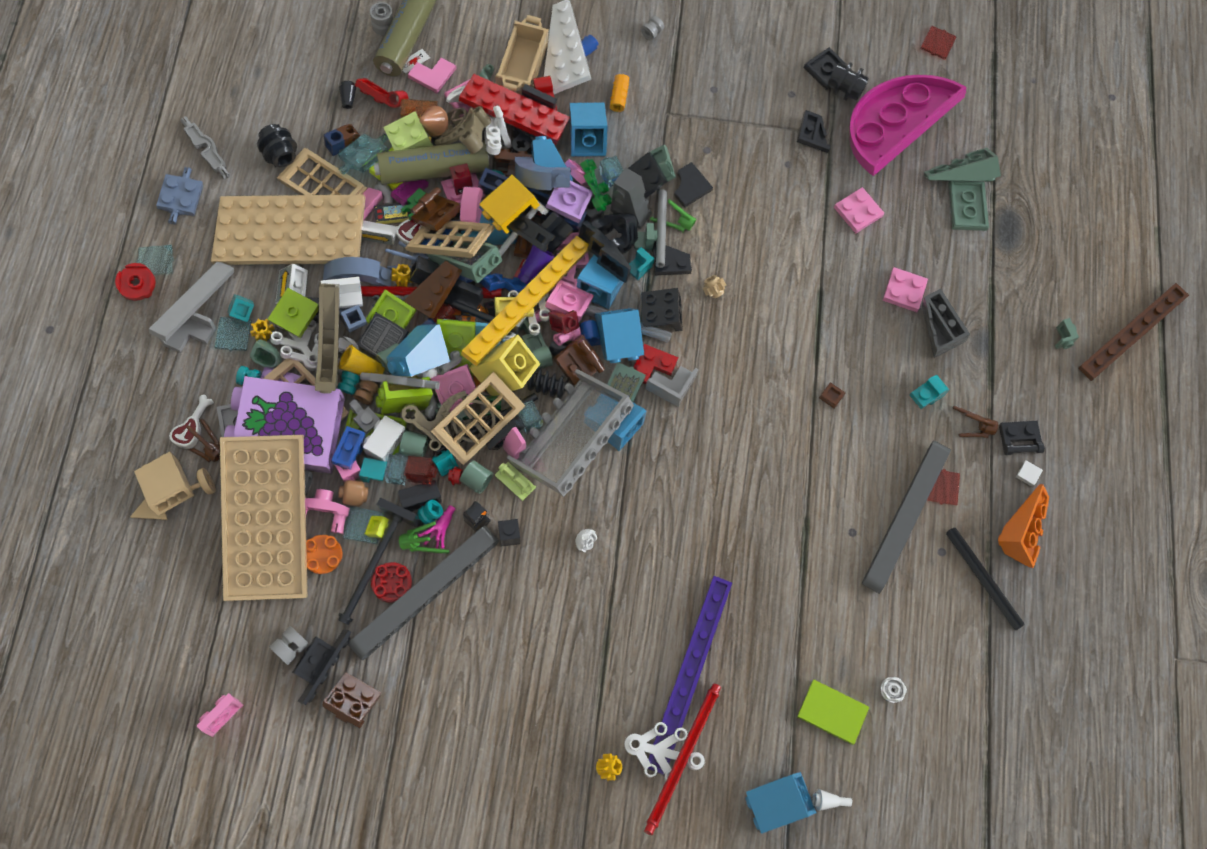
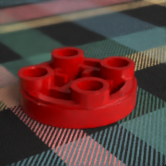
M389 562L377 566L372 575L371 587L378 599L386 603H394L412 588V577L404 565Z

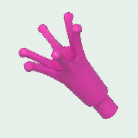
M449 505L446 511L443 512V515L436 520V525L431 526L423 533H419L418 537L431 533L429 535L430 539L436 536L435 548H438L441 540V548L444 549L445 533L456 509Z

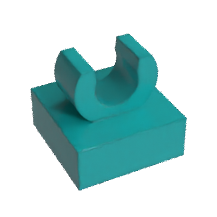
M443 450L441 455L433 457L432 461L442 477L448 474L450 469L453 470L455 466L458 467L453 454L449 450Z

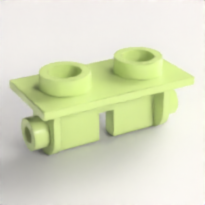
M509 462L506 464L502 463L498 468L500 470L495 474L522 501L536 488Z

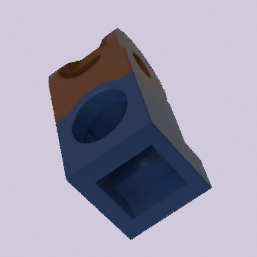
M346 124L325 133L324 145L331 155L335 156L339 154V150L357 143L361 136L352 124Z

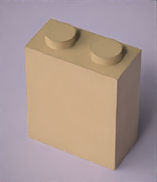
M171 452L161 455L154 461L134 471L148 507L158 516L194 496L179 460Z

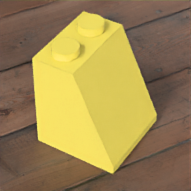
M515 335L494 347L477 366L472 364L469 369L480 383L494 372L511 391L523 388L540 363L520 336ZM491 385L486 388L491 396L500 395Z

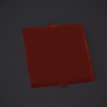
M931 26L920 49L931 53L932 56L935 55L946 60L957 36L946 32V30Z
M946 469L941 470L927 500L939 502L941 505L945 503L957 506L960 473L949 472Z

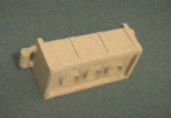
M527 15V18L522 22L515 21L500 69L495 76L496 84L520 95L525 84L534 88L533 79L538 77L548 47V29L542 28L541 18Z

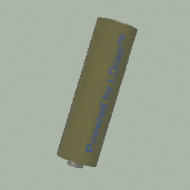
M402 0L373 59V63L378 70L386 75L395 77L402 73L437 0Z
M482 140L483 147L475 154H470L462 143L378 152V163H374L375 176L380 175L381 185L450 177L449 167L467 163L471 174L482 173L485 168L489 169V155L486 151L485 140Z

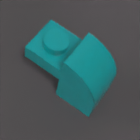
M935 375L911 392L910 397L920 409H923L944 397L950 389L938 375Z

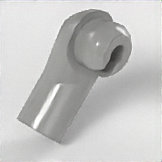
M434 394L428 407L422 412L428 421L436 417L435 410L438 409Z

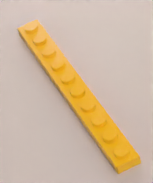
M576 236L462 350L461 355L477 366L587 254L589 244Z

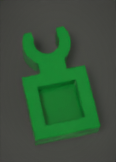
M419 188L407 200L409 205L402 207V215L406 212H411V208L426 194L423 190ZM412 212L408 215L410 221L412 220L411 216L414 215Z

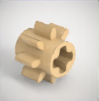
M713 275L704 281L705 287L702 289L706 296L709 295L712 298H717L724 294L726 283L723 278Z

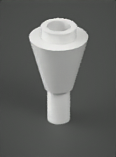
M818 789L812 796V803L817 811L838 806L851 807L852 799L839 797Z

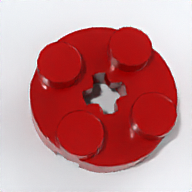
M130 263L124 266L125 268L121 272L117 273L115 285L124 298L138 301L151 297L156 280L151 270L145 265ZM135 278H138L140 281L138 285L134 286L131 284V281H135Z

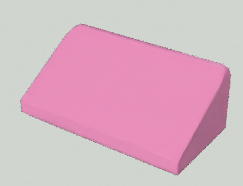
M369 187L363 193L365 196L363 220L372 212L374 206H377L383 199L381 191Z

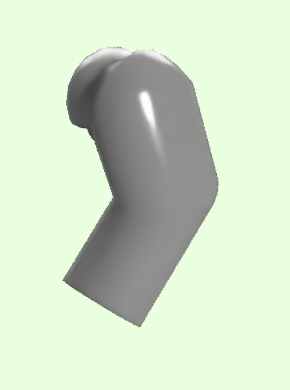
M381 182L376 184L375 189L381 191L384 195V205L393 204V198L391 197L393 190L387 184L381 185Z
M452 351L450 353V362L437 366V372L443 375L458 365L462 360L460 352Z

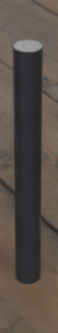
M455 300L451 304V307L488 323L495 318ZM515 326L510 332L518 334L519 327Z

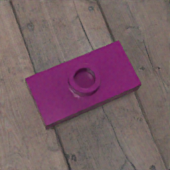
M425 180L403 182L391 192V197L405 206L408 204L407 200L419 188L424 191L428 187V182Z

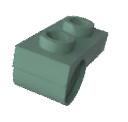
M662 145L652 150L650 153L653 154L667 181L676 178L667 147Z
M541 332L538 335H531L529 333L522 336L523 342L540 363L535 371L553 365L550 350L545 344Z

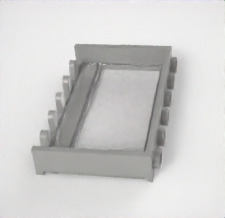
M576 369L575 373L580 379L575 387L570 383L565 385L568 396L563 402L559 398L554 399L553 404L557 410L552 416L546 412L542 414L541 418L545 425L540 431L535 427L531 428L530 434L534 439L528 446L526 445L525 450L521 451L520 457L517 460L510 455L507 457L516 469L521 470L563 497L572 489L577 479L583 475L587 466L596 458L597 453L608 442L610 436L619 428L620 423L634 407L628 395Z

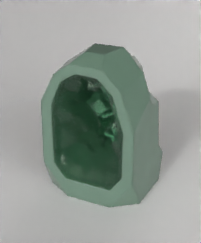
M262 339L255 342L250 353V358L263 367L270 368L281 364L282 357L277 348Z

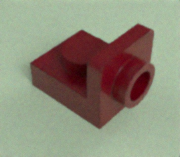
M553 310L548 312L551 330L567 334L579 328L576 311L572 310L568 313H562Z

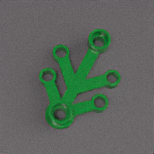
M587 159L581 162L580 165L585 172L584 178L595 196L592 198V203L597 211L606 210V205L611 204L612 198L608 193L605 195L600 193L608 192L609 187L605 181L600 184L597 183L594 173L597 166L593 159Z

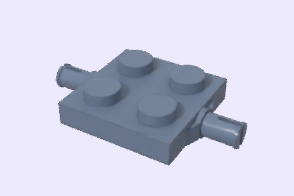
M184 167L182 176L165 175L156 206L157 209L171 213L168 220L170 224H176L178 215H195L203 182L189 178L192 171L189 167L188 169Z

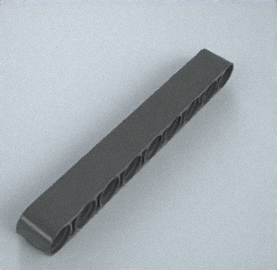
M934 440L930 444L862 581V585L878 594L884 589L950 454V448Z
M483 526L348 643V646L361 660L369 657L498 544L499 539L486 526Z

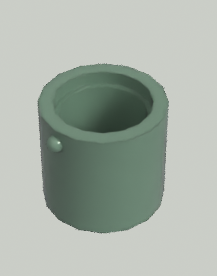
M405 430L401 439L399 454L423 460L427 452L429 436Z
M473 460L463 471L460 482L475 491V493L481 494L489 485L494 474Z

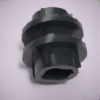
M840 62L834 69L827 84L834 89L833 94L835 95L839 90L846 93L843 98L847 101L849 97L858 100L869 79L862 74L864 69L860 68L856 73L851 70L853 63L850 62L847 66Z
M271 124L260 130L257 147L262 153L265 162L273 164L275 168L285 167L294 162L297 144L292 139L288 129L280 127L279 124Z

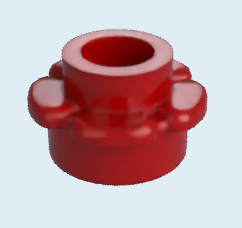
M457 466L453 470L450 469L448 481H451L453 486L461 484L460 477L463 469H458Z

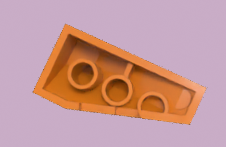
M1043 484L1038 485L1007 522L998 537V543L1003 552L1029 568H1034L1039 555L1038 536L1043 535L1041 520L1046 518L1049 495Z

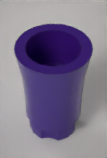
M532 245L530 253L520 269L521 272L518 278L522 282L529 284L555 256L548 250L544 252L535 245Z

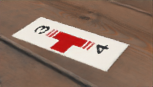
M423 49L408 58L403 68L405 74L411 71L417 62L421 64L430 58Z

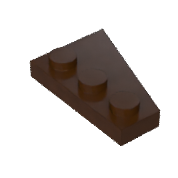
M444 261L403 301L431 319H434L462 270Z

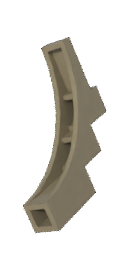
M320 283L319 336L315 391L325 394L336 391L338 387L340 284Z

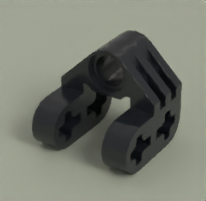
M631 213L609 214L591 223L604 235L609 234L614 229L621 233V237L614 238L611 242L622 254L629 251L638 240L637 219Z

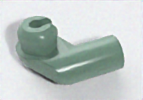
M487 64L483 67L479 76L490 81L494 67L491 64Z

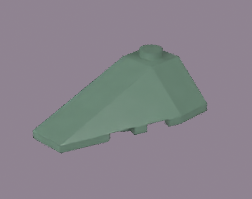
M988 148L967 153L964 159L956 158L951 160L950 165L942 164L924 172V175L929 180L989 182L1001 176L998 156Z

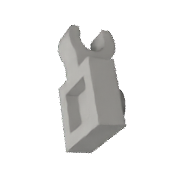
M354 399L349 403L350 409L357 415L353 419L367 435L374 429L375 424L380 419L369 406L363 410L361 405Z

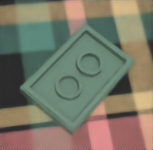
M950 180L948 186L952 229L987 231L989 229L985 182Z

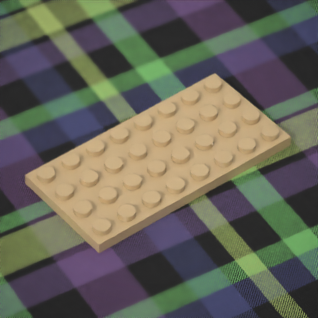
M364 194L220 196L211 262L213 265L216 262H223L227 265L326 264L338 258L360 257L365 196Z
M304 435L220 437L223 601L307 598Z

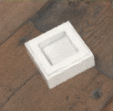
M1026 460L1023 462L1016 478L1033 487L1043 470Z

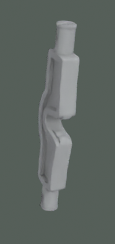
M187 117L181 118L180 121L185 126L184 130L194 147L200 149L207 146L201 152L203 159L216 173L219 172L224 179H227L230 173L225 169L226 164L219 156L214 141L209 136L204 135L195 123L191 124Z
M364 372L360 375L361 380L379 383L387 381V384L436 390L440 387L439 381Z

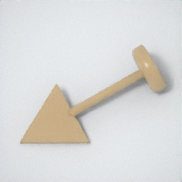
M205 468L199 469L197 471L198 483L190 486L191 490L193 491L201 487L209 495L215 493V484ZM146 499L130 516L131 518L168 520L166 512L159 516L148 507Z

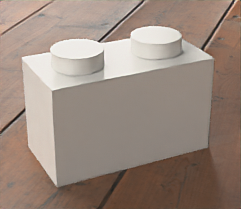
M384 416L382 420H378L374 426V432L371 436L368 435L363 442L365 454L376 460L387 462L401 442L405 427L387 416Z

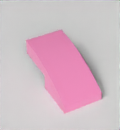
M463 188L460 221L480 222L482 210L479 208L483 193L481 188Z
M514 427L506 436L503 448L508 455L517 460L519 453L526 449V441L518 429Z

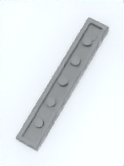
M216 262L149 328V334L167 341L234 273V268L223 262Z

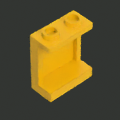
M513 175L507 178L479 204L483 209L481 212L488 221L492 219L494 227L499 232L503 230L506 234L509 233L506 228L507 225L527 207L531 206L535 210L540 206L535 196Z

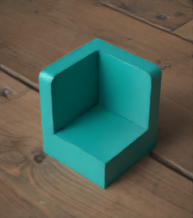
M640 247L636 251L635 259L629 263L631 266L630 274L639 280L653 267L655 258Z
M234 294L227 312L229 316L248 322L254 303L250 299Z
M364 457L359 474L361 481L369 483L370 479L383 481L386 469L387 472L389 470L388 463Z

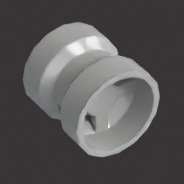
M652 16L648 23L641 27V33L646 39L653 40L657 33L664 29V23L657 16Z

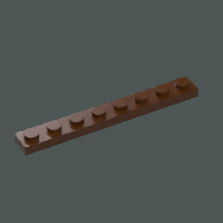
M1175 283L1078 369L1090 381H1093L1183 302L1189 294Z

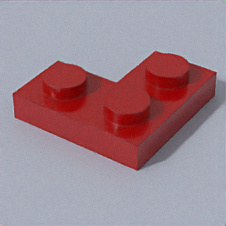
M644 344V355L639 356L634 365V370L646 375L643 384H647V380L654 369L671 376L679 357Z

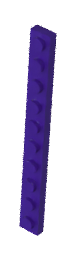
M716 576L712 578L661 721L666 724L667 732L662 736L657 735L653 745L673 735L678 728L683 726L732 582ZM660 725L658 732L663 733L664 727ZM676 743L669 746L667 749L674 750ZM650 753L648 757L650 764H654L657 767V773L664 776L665 774L655 757ZM665 757L669 764L671 759ZM652 767L647 768L648 770L654 772V769Z

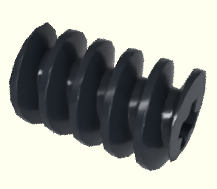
M539 369L527 381L528 390L532 391L535 387L536 393L543 390V395H547L550 391V397L553 398L557 394V398L562 399L566 392L565 385L569 382V378L564 382L563 375H561L557 380L556 373L549 377V371L542 375V369Z

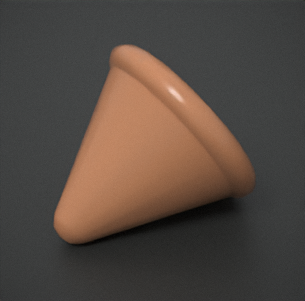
M431 106L421 116L420 123L429 135L436 137L446 131L448 116L443 108Z

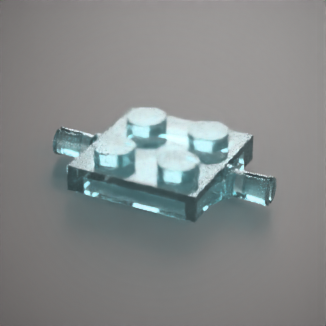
M364 133L338 154L339 158L346 163L339 168L340 173L344 175L350 169L358 170L361 173L367 171L374 163H377L378 152L389 151L383 145L384 142L389 140L388 136L383 133L379 138L373 139Z

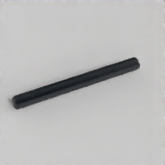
M955 527L947 531L946 535L1014 630L1023 627L1024 622Z

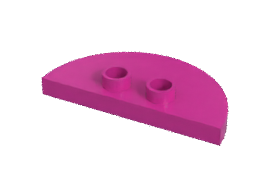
M932 75L902 76L875 86L859 100L851 116L849 141L856 160L868 173L874 176L965 97L967 87L953 80Z

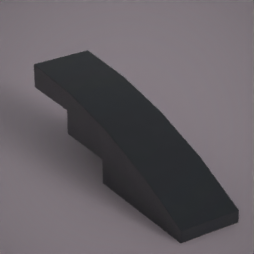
M587 220L583 222L578 237L589 244L587 250L598 257L597 264L626 283L631 266L623 254L600 230Z

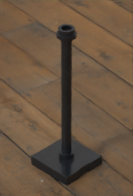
M381 497L376 505L382 512L390 515L392 520L344 613H339L338 620L347 625L353 621L350 617L398 524L403 521L418 528L422 522L415 513Z

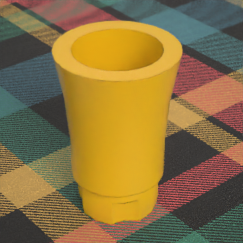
M352 345L345 349L338 365L339 369L359 376L362 372L383 374L385 370L381 363H378L377 360L367 356Z

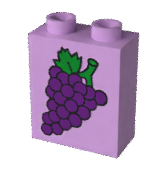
M245 376L243 388L234 387L231 397V409L238 411L236 425H227L224 437L304 435L305 470L332 474L334 464H332L331 460L337 448L345 397L340 389L325 394L315 391V386Z

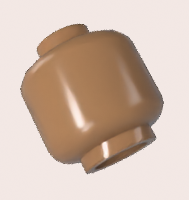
M346 480L343 486H339L338 498H342L344 505L360 507L363 502L367 501L368 487H365L364 482Z

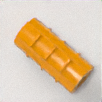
M617 74L614 78L612 95L610 97V109L614 112H622L625 109L629 89V77L625 74Z

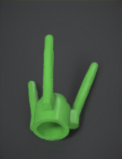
M669 199L668 203L681 214V217L678 220L680 225L666 221V226L676 228L682 232L685 229L690 231L697 219L686 213ZM650 217V220H651V221H654V222L657 223V219H656V218Z
M435 521L408 530L406 534H401L399 537V545L402 550L410 549L411 552L422 551L445 554L450 552L445 549L417 547L420 542L430 541V537L419 538L415 533L436 525Z

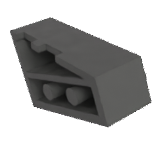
M628 168L623 170L613 185L610 210L613 214H633L637 219V227L639 229L642 228L652 214L651 210L647 208L649 202L644 197L646 191L640 175Z
M941 289L925 296L922 302V309L933 356L936 358L965 343L970 333Z

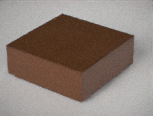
M830 382L819 399L835 409L845 395V392Z

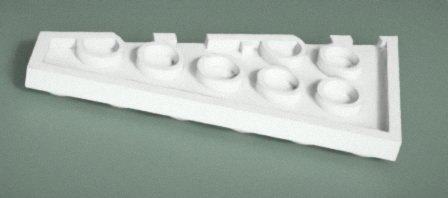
M570 0L556 3L552 8L544 76H551L554 94L592 79Z

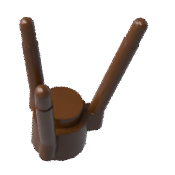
M953 406V409L964 413L965 416L979 421L978 428L982 431V433H960L959 437L988 438L989 435L996 434L998 421L984 418L965 409Z
M200 419V422L214 443H208L192 427L187 425L186 428L205 446L203 448L205 454L195 448L188 450L201 456L207 462L211 460L213 462L220 459V443L204 419Z

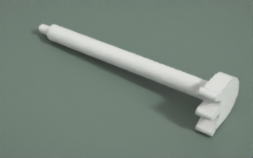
M539 202L540 206L535 210L531 208L526 216L532 219L537 211L546 215L549 210ZM514 231L498 250L500 256L504 254L519 234Z

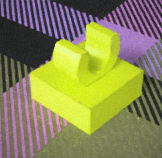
M371 516L365 535L372 538H382L385 529L389 525V519L384 516Z

